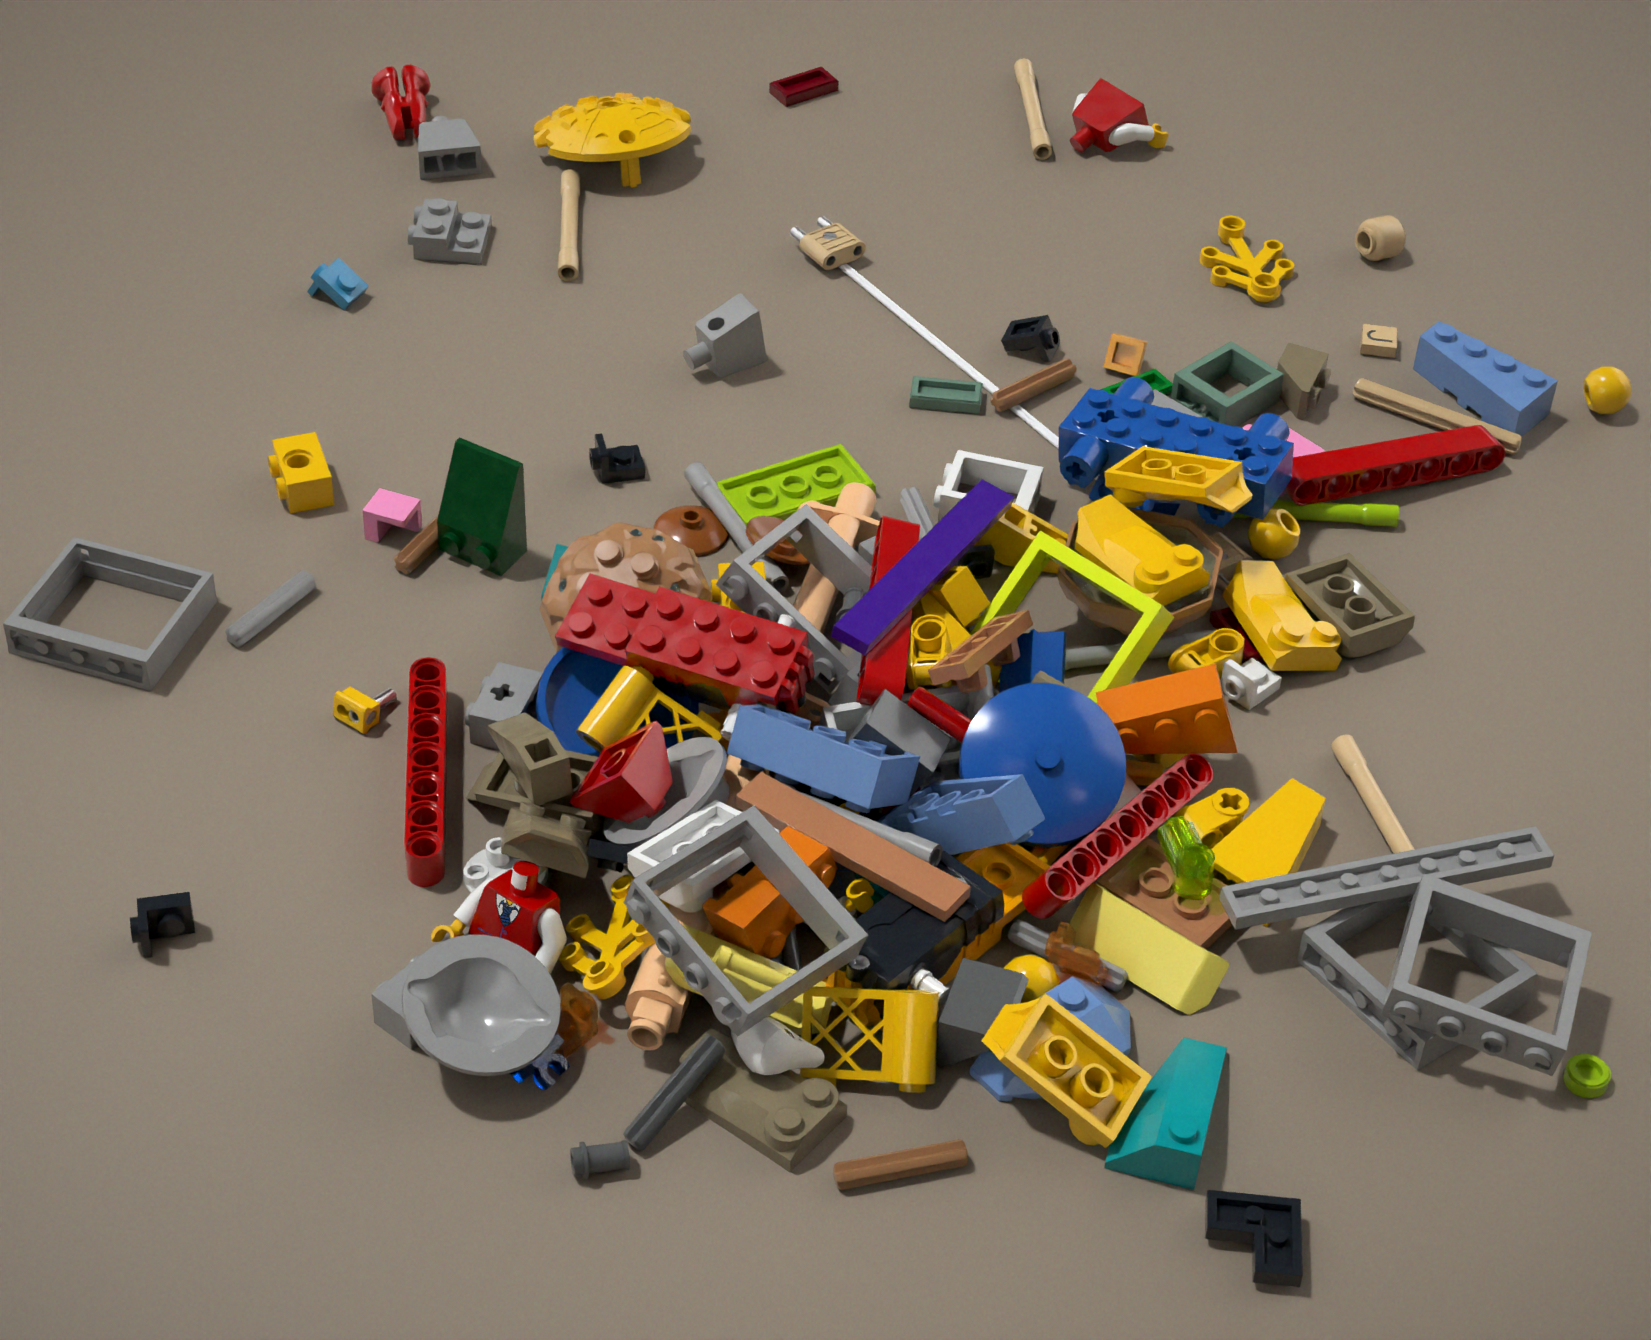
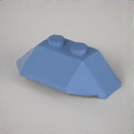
M1072 976L1046 993L1124 1055L1130 1053V1011L1101 985ZM991 1050L981 1053L970 1067L969 1074L999 1102L1012 1101V1097L1026 1099L1043 1098L1000 1062Z

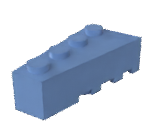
M1440 321L1420 335L1413 370L1443 393L1451 392L1457 396V404L1465 410L1472 408L1482 416L1481 421L1519 434L1521 437L1550 414L1558 380L1544 374L1541 370L1534 369L1514 359L1511 355L1504 354L1484 344L1481 340L1474 339L1456 330L1453 326Z
M760 704L739 706L727 754L740 758L741 766L756 771L768 769L775 772V779L792 785H799V782L811 786L810 792L812 794L828 799H834L837 796L847 800L846 806L848 808L863 813H870L872 808L907 804L920 756L905 752L904 755L891 756L885 754L887 745L872 740L866 742L850 739L848 742L845 741L847 732L835 728L814 726L813 730L809 729L810 720Z
M1023 774L930 782L910 796L907 804L897 805L877 819L876 822L901 832H910L940 844L943 851L953 855L1009 842L1011 845L1019 844L1034 834L1032 829L1044 821L1045 817Z

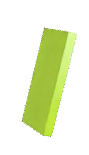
M842 444L717 482L719 490L746 526L752 518L758 516H769L786 520L798 510L801 504L807 501H817L820 504L835 507L842 488L849 483H862L871 488L876 495L875 483Z

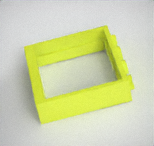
M1039 531L970 635L972 636L994 617L1014 613L1051 559L1142 616L1087 696L1098 705L1096 692L1128 685L1174 619V616L1160 603L1044 532Z

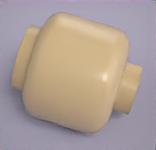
M1384 215L1369 218L1359 226L1355 236V244L1358 251L1370 261L1389 259L1399 255L1403 250L1406 232L1400 221L1394 216Z

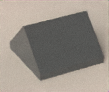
M884 689L847 741L849 742L850 739L866 742L872 740L887 745L885 754L894 756L904 755L905 752L920 756L910 797L934 773L951 737Z
M963 958L938 1022L936 1065L939 1068H943L989 1051L990 1049L981 1041L1005 1004L1021 1003L1029 979L1023 973Z

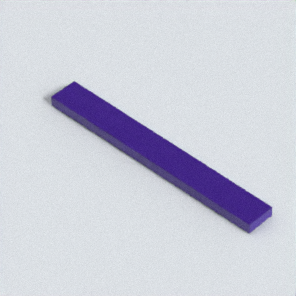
M982 479L834 625L831 636L857 652L866 655L1011 508L1014 496Z

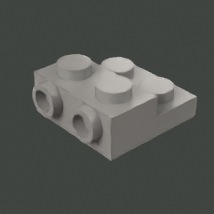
M443 198L424 199L422 206H415L414 225H409L408 245H413L414 259L481 264L492 227L491 215L479 214L477 212H458V201L445 200Z

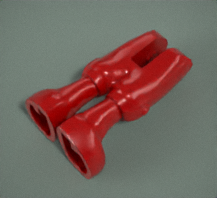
M411 64L404 65L401 70L402 84L406 93L404 97L399 93L398 74L393 66L379 71L371 82L372 94L376 99L382 101L381 109L385 112L394 140L405 139V129H413L414 138H418L419 124L426 122L428 101H426L425 95L430 90V80L423 69Z

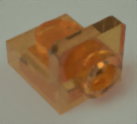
M1061 921L1057 932L1052 931L1048 937L1045 947V956H1048L1047 962L1054 966L1056 972L1104 986L1109 969L1099 959L1100 954L1081 946H1075L1074 951H1071L1076 931L1070 924Z
M569 982L560 988L559 1024L552 1042L545 1050L546 1053L559 1063L598 1034V1005L589 993L578 990Z

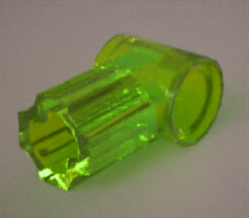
M1183 816L1169 818L1164 825L1158 827L1157 838L1175 875L1174 890L1185 899H1204L1212 891L1215 864L1214 852L1211 848L1203 845L1193 822L1185 820Z

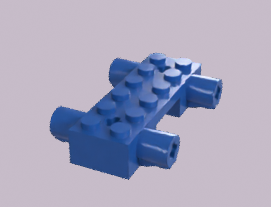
M1137 377L1127 378L1114 394L1104 390L1089 388L1059 426L1058 462L1060 463V472L1064 479L1068 481V484L1078 485L1084 489L1099 474L1105 475L1106 470L1142 446L1242 462L1245 483L1253 494L1252 499L1234 513L1197 503L1198 513L1205 520V523H1212L1221 528L1232 519L1235 513L1263 520L1292 479L1294 443L1287 441L1290 434L1289 427L1280 416L1272 413L1262 414L1256 419L1249 430H1244L1241 427L1218 423L1205 417H1196L1177 412L1171 408L1151 405L1154 400V392L1145 380Z

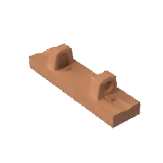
M1029 610L994 617L928 670L932 684L938 685L949 680H955L961 693L973 692L984 688L988 684L985 664L991 660L994 666L1015 662L1020 657L1017 638L1033 625Z

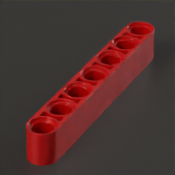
M1474 425L1293 457L1292 479L1284 491L1295 504L1309 505L1494 470L1503 462L1506 450L1485 427Z
M882 515L875 537L869 590L919 542L920 524ZM912 608L866 655L861 654L857 703L872 706L884 689L899 700L902 699L906 678Z
M431 657L416 660L411 665L409 671L404 847L408 880L419 887L434 886L445 875L448 692L445 664L441 660Z
M1198 753L1185 755L1027 885L1022 893L1023 904L1027 911L1034 917L1047 919L1074 899L1211 783L1214 773L1209 761Z

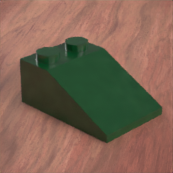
M460 437L455 441L437 518L439 550L499 576H502L527 552L523 463Z

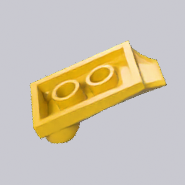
M1142 446L1105 471V486L1113 491V497L1125 507L1141 506L1147 499L1167 501L1189 500L1234 513L1248 503L1253 496L1245 483L1243 464L1239 461Z
M1111 494L1078 510V532L1074 549L1089 561L1161 605L1165 606L1208 586L1210 573L1203 568L1204 558L1199 550L1187 544L1176 546L1122 505Z
M1239 561L1222 597L1270 670L1336 671L1342 660L1337 652L1341 643V637L1336 628L1325 621H1314L1273 561Z
M1046 993L1029 1002L1005 1004L981 1040L1000 1062L1069 1119V1127L1073 1135L1086 1145L1095 1146L1101 1144L1106 1148L1114 1142L1152 1077Z

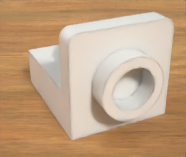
M1253 658L1242 665L1230 659L1224 663L1221 686L1224 694L1250 710L1280 689L1282 677Z

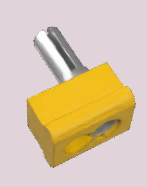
M351 686L342 692L338 690L333 701V716L359 732L366 734L371 727L379 723L380 709L397 699L396 692L388 688L375 697L370 698Z

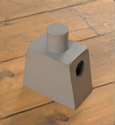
M440 115L434 117L431 122L419 124L418 161L420 179L482 173L480 143L466 120H449L447 117Z
M742 293L737 294L697 321L695 330L698 344L683 351L684 359L692 370L706 364L717 377H724L766 362L767 355L759 310Z

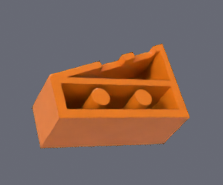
M1216 664L1096 692L1098 706L1114 723L1121 737L1125 754L1238 753L1231 718Z
M787 825L779 834L828 888L838 869L829 847ZM755 865L745 876L736 873L728 880V886L731 889L718 901L710 897L701 906L719 939L771 959L780 954L785 945L786 937L796 924H800L804 920Z

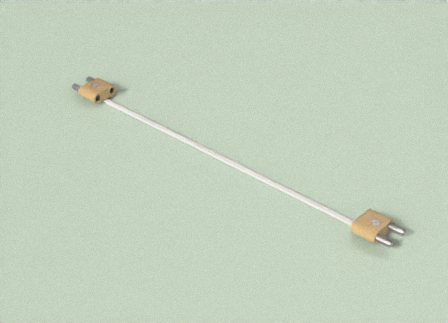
M822 216L817 220V225L820 227L818 230L807 234L798 226L790 230V236L799 242V248L822 268L831 270L839 267L976 382L983 383V387L992 395L995 391L999 390L997 386L847 264L859 259L864 254L866 245L840 223L833 224L825 216ZM1018 404L1009 408L1059 449V437ZM1217 532L1210 536L1223 549L1215 588L1224 593L1225 588L1234 575L1236 564L1241 560H1253V558L1224 534Z

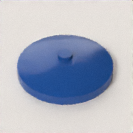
M565 647L561 648L552 657L541 676L536 698L537 720L554 732L564 750L599 757L601 753L586 744L577 735L576 730L623 666ZM668 689L666 691L660 690L696 716L698 715L699 702L691 700L687 695H684V697L674 695ZM657 703L649 714L650 723L657 720L662 728L675 726L672 712L660 703ZM679 717L680 725L689 724ZM645 721L642 723L639 729L645 727ZM694 730L683 731V741L692 739ZM676 733L664 735L666 749L678 744Z
M1029 683L999 693L977 712L961 744L959 772L960 779L1023 774L1045 820L1032 829L1034 834L1030 838L1019 844L1049 848L1076 842L1088 836L1103 824L1115 808L1122 794L1126 777V757L1121 737L1114 723L1094 701L1082 693L1062 685Z

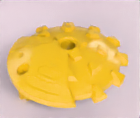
M617 92L614 97L604 96L598 98L592 95L579 99L574 107L573 105L565 104L553 111L551 117L548 115L537 121L534 125L535 135H533V142L537 148L548 146V154L561 159L584 162L620 161L622 186L633 188L637 187V184H641L639 157L659 153L681 143L690 135L691 126L688 123H691L688 111L675 107L671 102L657 97L654 99L647 96L641 100L632 93Z

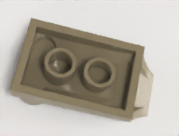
M1350 553L1286 573V582L1321 621L1328 622L1336 628L1341 637V643L1337 651L1347 658H1358L1397 645L1413 629L1415 615Z
M565 750L570 761L573 794L538 806L546 809L544 815L560 820L562 814H567L585 820L584 828L592 831V836L602 828L605 816L576 808L569 801L598 757ZM499 751L493 762L484 766L466 797L469 800L508 810L511 807L519 808L521 802L531 803L501 751Z
M521 802L519 808H510L501 834V854L586 878L589 868L587 846L592 831L584 828L585 820L567 814H562L560 820L544 815L545 808L527 802Z
M710 1028L679 1059L680 1063H682L706 1035L715 1037L723 1044L725 1054L685 1100V1103L788 1172H791L847 1117V1104L839 1100L837 1088L831 1082L821 1078L805 1079L792 1070L773 1075H762L752 1072L740 1057L732 1037L714 1028Z

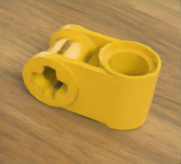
M929 614L921 616L912 624L906 668L909 690H916L918 686L933 685L928 670L952 651L946 621L938 615ZM952 680L943 683L942 686L944 688H951Z
M1222 628L1215 630L1203 638L1177 648L1169 658L1168 668L1173 673L1216 664L1221 682L1225 662L1231 659L1242 665L1244 638L1233 629Z
M1236 788L1220 789L1216 793L1178 810L1170 820L1169 831L1195 858L1203 859L1208 851L1244 821V815L1249 809V798L1243 791Z

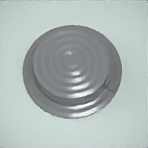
M697 737L685 740L666 749L673 783L663 797L666 800L663 808L651 818L643 816L631 823L605 816L603 831L606 838L611 843L635 848L714 800L726 804L729 796V785L724 779L723 774L726 768L727 755L722 745L713 738Z
M463 935L439 942L425 951L416 960L404 983L402 1011L405 1023L413 1039L435 1061L465 1074L496 1076L524 1068L540 1057L548 1048L559 1024L560 999L555 982L548 970L526 949L499 937Z

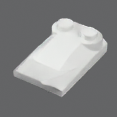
M714 800L627 853L628 869L636 878L742 812L718 800ZM739 846L664 892L658 898L685 912L700 911L703 909L701 906L710 897L713 899V887L752 860Z

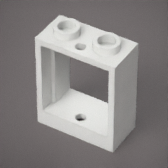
M958 450L953 463H947L943 474L944 486L938 485L935 492L933 505L939 508L938 522L966 495V493L957 492L960 483L975 486L982 479L1005 492L1018 494L1015 504L1034 514L1041 496L1044 467Z

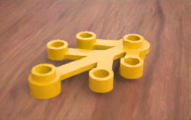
M1232 215L1222 217L1219 220L1218 236L1221 242L1231 245L1237 257L1220 252L1215 247L1207 246L1202 248L1199 262L1205 267L1212 268L1210 282L1218 287H1225L1231 283L1247 289L1248 294L1261 303L1277 299L1281 293L1279 282L1292 278L1295 266L1293 261L1281 258L1283 244L1278 240H1267L1263 244V249L1253 257L1243 239L1245 221L1240 217ZM1271 260H1276L1274 269L1270 273L1262 272L1263 268ZM1229 268H1232V269H1234V270L1243 272V273L1247 274L1248 277H1246V276H1244V275H1241V274H1238V273H1235V272H1232Z
M624 875L618 878L611 886V899L615 903L607 934L596 929L586 914L574 917L566 926V931L574 942L564 946L558 960L566 971L575 970L585 976L583 979L584 988L589 994H594L598 999H607L617 994L626 983L624 968L648 946L655 943V939L642 924L636 923L633 919L628 923L630 915L624 900L634 879L632 875ZM660 899L662 903L669 909L670 904ZM634 937L636 938L633 942H631L627 947H625V948L620 952V950H621L628 942H630ZM584 942L600 951V959L594 961L588 958L579 943Z

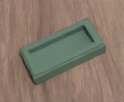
M913 376L909 408L980 414L983 383Z

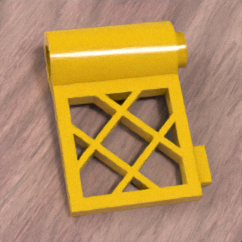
M623 666L576 730L577 735L586 744L601 753L606 746L637 731L644 721L645 726L650 724L649 714L655 705L660 703L672 712L675 725L662 728L664 735L676 733L677 741L680 743L683 742V731L697 729L718 742L722 739L721 733L718 731L721 726L720 722L702 710L696 716L661 692L652 683L653 675L641 666L632 668ZM679 717L689 724L680 725Z
M811 987L803 993L802 1039L815 1045L825 1037L842 1057L830 1068H800V1076L809 1077V1079L821 1078L831 1082L835 1087L837 1079L889 1081L899 1083V1091L926 1092V1084H934L936 1077L939 992ZM813 996L832 997L844 1012L825 1028L813 1015ZM841 998L858 999L848 1007ZM864 999L884 1000L883 1019L871 1030L852 1011ZM848 1015L863 1031L865 1036L846 1052L829 1031ZM812 1024L821 1032L813 1040ZM883 1026V1040L881 1043L874 1034ZM868 1039L882 1052L881 1071L863 1070L851 1057ZM846 1060L853 1069H838V1067Z

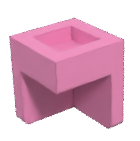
M379 488L362 510L365 539L379 543L392 525L418 532L422 527L421 501L414 497Z

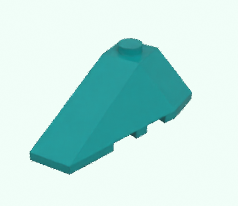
M1183 1037L1147 1084L1114 1142L1110 1144L1104 1168L1195 1190L1227 1047Z

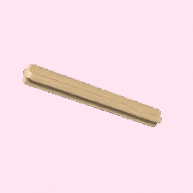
M1364 378L1359 379L1355 384L1353 396L1357 399L1445 431L1482 425L1504 446L1506 453L1514 455L1520 448L1522 437L1519 434Z

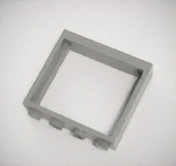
M805 504L733 560L715 585L747 614L776 623L782 614L791 616L796 623L793 628L808 633L810 649L814 653L813 666L815 676L813 679L831 694L839 686L845 675L861 661V653L855 650L846 657L752 567L753 564L786 539L843 594L849 588L858 587L863 589L862 598L863 594L869 591L872 566Z
M73 537L3 623L9 653L152 691L217 603L213 573ZM83 576L182 601V604L147 650L46 623Z
M755 806L750 807L634 878L624 900L631 918L636 923L642 924L655 939L659 951L674 961L683 972L688 985L703 995L712 1006L717 1019L722 1024L728 1025L737 1037L855 959L868 937L863 928ZM739 846L830 949L750 1003L746 1001L658 898L664 892Z
M1423 874L1411 901L1380 1015L1433 1033L1446 1040L1475 1048L1488 1055L1497 1056L1531 1070L1534 1069L1553 1076L1567 1051L1592 932ZM1425 919L1565 967L1566 973L1552 1034L1409 984L1408 981Z
M1414 894L1347 907L1305 930L1302 935L1297 961L1417 1071L1461 1044L1380 1015L1387 988L1339 946V944L1407 905L1410 906ZM1425 919L1498 983L1465 1004L1505 1017L1530 1001L1538 973L1526 961L1519 958L1508 947Z

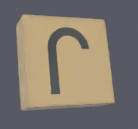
M1363 324L1360 354L1395 358L1397 328Z

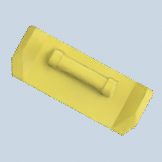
M1094 882L1088 887L1069 924L1066 938L1068 943L1124 969L1128 973L1127 980L1187 1015H1191L1209 1005L1229 968V963L1222 957L1192 942Z
M686 924L682 925L748 1003L797 972L792 968ZM666 957L665 969L675 984L702 995L699 991L693 990L688 985L680 968L671 958ZM820 981L814 986L826 987V983ZM803 993L768 1017L782 1023L793 1033L802 1035ZM813 996V1015L826 1028L833 998ZM812 1024V1034L821 1033V1032Z

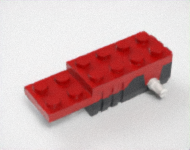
M589 573L555 634V639L559 646L622 666H629L631 668L641 666L653 675L652 683L657 689L662 691L668 689L674 695L681 697L687 695L693 701L727 711L728 716L720 733L728 741L731 739L739 706L760 704L794 715L798 708L803 706L806 701L805 684L811 682L815 676L813 666L814 653L810 649L808 633L793 628L796 623L789 615H780L776 623L660 586L656 593H652Z

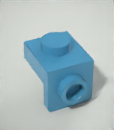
M337 258L329 266L323 263L314 271L310 277L314 282L307 292L313 297L320 290H323L336 304L345 310L365 293L369 285L340 258Z

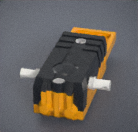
M1010 842L963 852L957 858L943 851L936 867L970 885V897L944 922L890 892L855 919L868 934L858 956L822 981L826 983V987L939 992L938 1004H944L950 993V989L946 988L945 985L956 977L962 959L966 958L975 961L1001 940L1002 928L1026 909L1022 900V893L1025 887L1051 866L1020 845H1011ZM827 946L823 950V954L830 950ZM841 998V999H842V1000L846 1003V1005L849 1007V1006H850L851 1004H853L858 998ZM864 999L852 1011L865 1025L871 1026L873 1024L876 1026L884 1016V1000Z

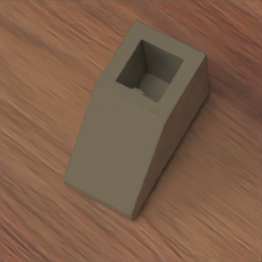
M1288 343L1277 366V370L1284 374L1280 398L1297 419L1304 420L1309 409L1317 407L1321 388L1326 389L1331 375V369L1326 368L1329 354Z

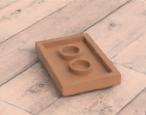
M1148 837L1136 845L1096 883L1104 887L1111 894L1204 949L1209 948L1232 925L1219 899L1221 887L1228 885Z

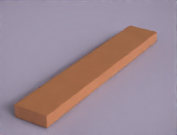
M760 772L735 795V806L745 811L755 806L774 828L782 831L788 825L829 847L833 859L837 863L944 922L970 897V885L763 772Z

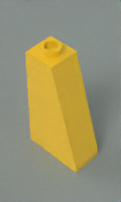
M1291 778L1204 855L1201 870L1228 886L1296 873L1320 827L1326 798ZM1266 923L1262 925L1268 927L1271 923Z

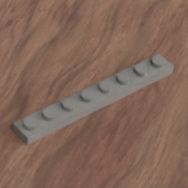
M1534 826L1223 886L1220 890L1219 899L1236 930L1413 895L1423 874L1459 886L1550 868L1554 854L1537 827Z

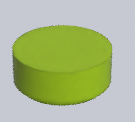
M1578 1054L1571 1057L1563 1074L1566 1087L1575 1095L1583 1098H1597L1603 1095L1611 1079L1609 1066L1599 1057L1590 1054Z

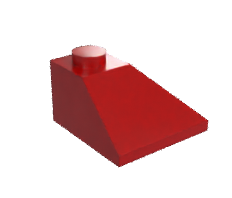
M656 720L606 746L569 802L576 808L626 823H631L643 816L651 818L657 814L665 805L666 800L663 797L673 783L663 729Z

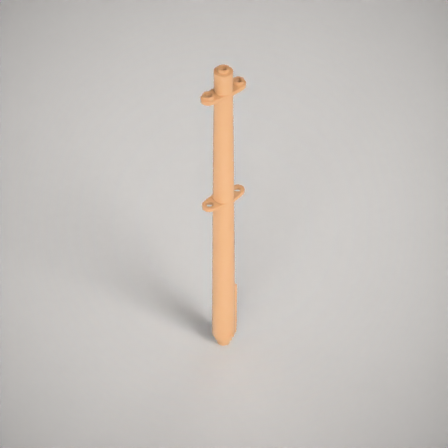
M849 483L845 485L841 490L835 507L823 505L817 501H807L798 508L799 510L807 504L853 549L855 545L859 546V543L876 536L880 522L871 518L876 505V495L871 488L862 483ZM810 564L793 607L823 634L839 590L819 570ZM805 692L806 701L803 706L798 708L794 716L810 720L811 727L819 726L821 716L813 715L810 710L816 709L822 713V708L830 705ZM729 755L723 774L724 779L729 785V796L726 805L744 812V810L735 806V795L760 772L768 775L770 770L756 771L740 765V758ZM732 875L713 887L714 900L718 901L730 890L728 880ZM670 904L668 910L681 925L686 924L714 937L716 936L703 909L697 912H685ZM656 943L648 946L625 1001V1010L631 1018L630 1027L627 1032L628 1039L633 1045L644 1050L658 1049L663 1045L667 1033L674 1032L678 1034L694 993L675 984L665 969L666 956L659 951Z

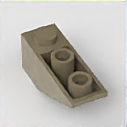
M527 713L487 725L490 735L532 804L538 806L573 794L569 756L552 730Z

